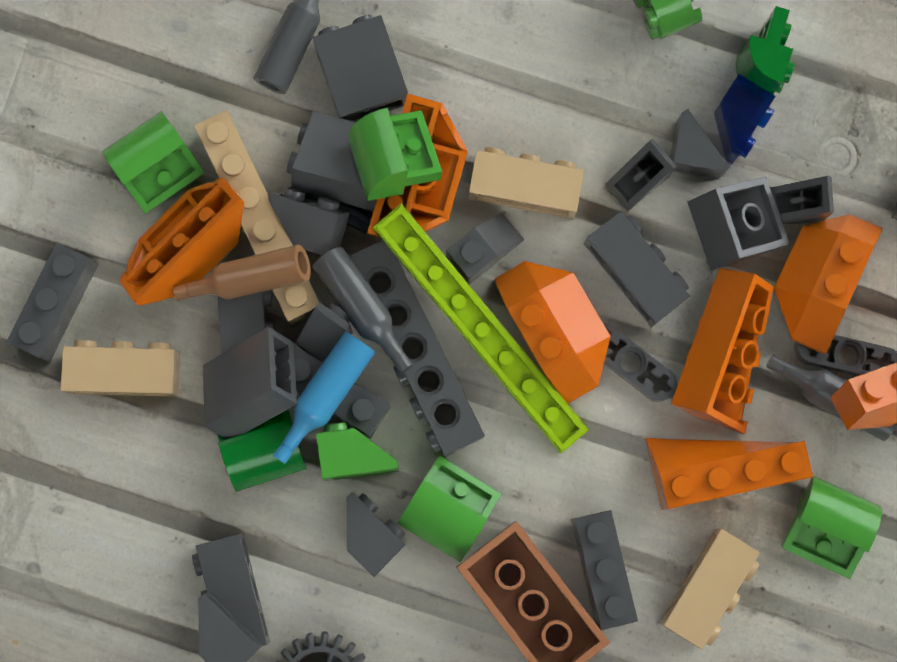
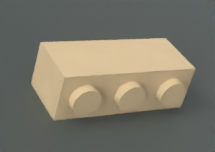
M492 147L484 148V151H476L468 200L574 219L578 209L584 170L576 168L577 165L575 163L563 160L555 161V164L541 162L540 157L531 154H520L519 158L505 155L506 152L504 150Z
M76 340L74 341V347L63 346L60 391L67 394L178 397L180 353L175 349H170L171 344L162 342L148 343V349L134 348L133 342L113 341L111 342V348L97 347L96 341Z
M715 529L659 624L697 648L703 650L706 644L711 646L721 631L722 627L718 623L725 612L730 614L740 599L741 595L737 591L744 580L749 582L756 573L760 564L756 559L760 552L725 530Z

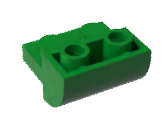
M775 6L761 27L759 36L751 35L736 59V74L741 86L751 96L768 102L775 92L780 94L784 83L788 84L795 67V62L790 61L793 48L784 46L792 24L786 23L790 10Z
M288 409L244 434L229 439L217 434L222 459L236 492L307 469L300 444L285 464L273 456L293 425Z

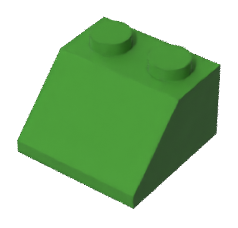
M346 423L325 425V432L316 433L322 479L325 481L399 471L396 459L355 428L348 429Z

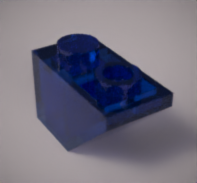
M740 74L737 75L714 111L725 159L731 164L739 155L746 158L756 142V139L751 137L756 127L764 128L775 111L769 106L776 96Z

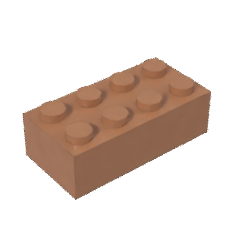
M517 521L511 523L456 566L528 662H587L610 643Z

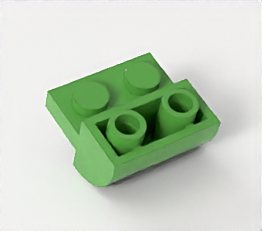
M388 108L380 109L364 116L350 129L348 141L367 201L402 195L405 186L441 180L443 171L422 110L390 116Z
M162 111L102 151L103 156L145 214L205 173Z
M439 455L397 524L461 562L481 532L502 494Z
M814 476L811 478L797 505V513L781 542V546L787 551L851 579L864 552H869L875 540L881 522L882 508L871 501Z

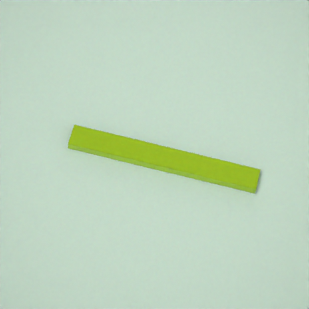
M402 203L372 227L559 453L562 454L589 431Z

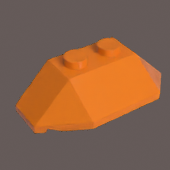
M407 93L402 111L403 114L422 110L443 171L441 180L405 186L402 195L377 199L368 234L379 237L372 227L401 203L425 232L449 221L468 150L443 103Z
M222 177L215 182L205 183L188 189L137 240L128 260L126 272H123L119 279V282L134 303L141 306L175 298L173 293L175 286L203 279L238 244L244 201L226 179Z
M850 214L802 226L774 287V293L792 341L824 355L827 354L883 230L882 227Z
M524 261L495 278L494 281L510 315L545 375L567 404L597 388L600 383L611 335L575 274Z

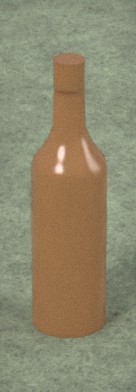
M294 245L221 263L208 277L175 286L173 293L178 301L207 294L217 295L223 299H235L306 282L310 279V262L304 248L301 245Z

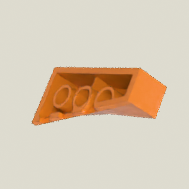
M719 268L715 281L711 286V293L703 315L699 320V326L691 349L687 354V360L671 402L673 406L697 418L741 434H746L748 422L743 421L742 418L745 403H752L754 389L748 388L753 367H759L761 353H759L757 340L758 335L765 334L774 286L755 273Z
M897 363L848 379L830 397L847 430L892 427L894 424H897Z
M645 438L661 510L814 477L805 440L800 442Z

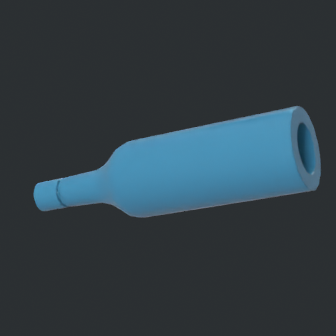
M347 332L343 333L297 399V404L294 406L293 425L283 439L282 444L274 452L273 456L285 464L309 432L328 423L374 356V350Z

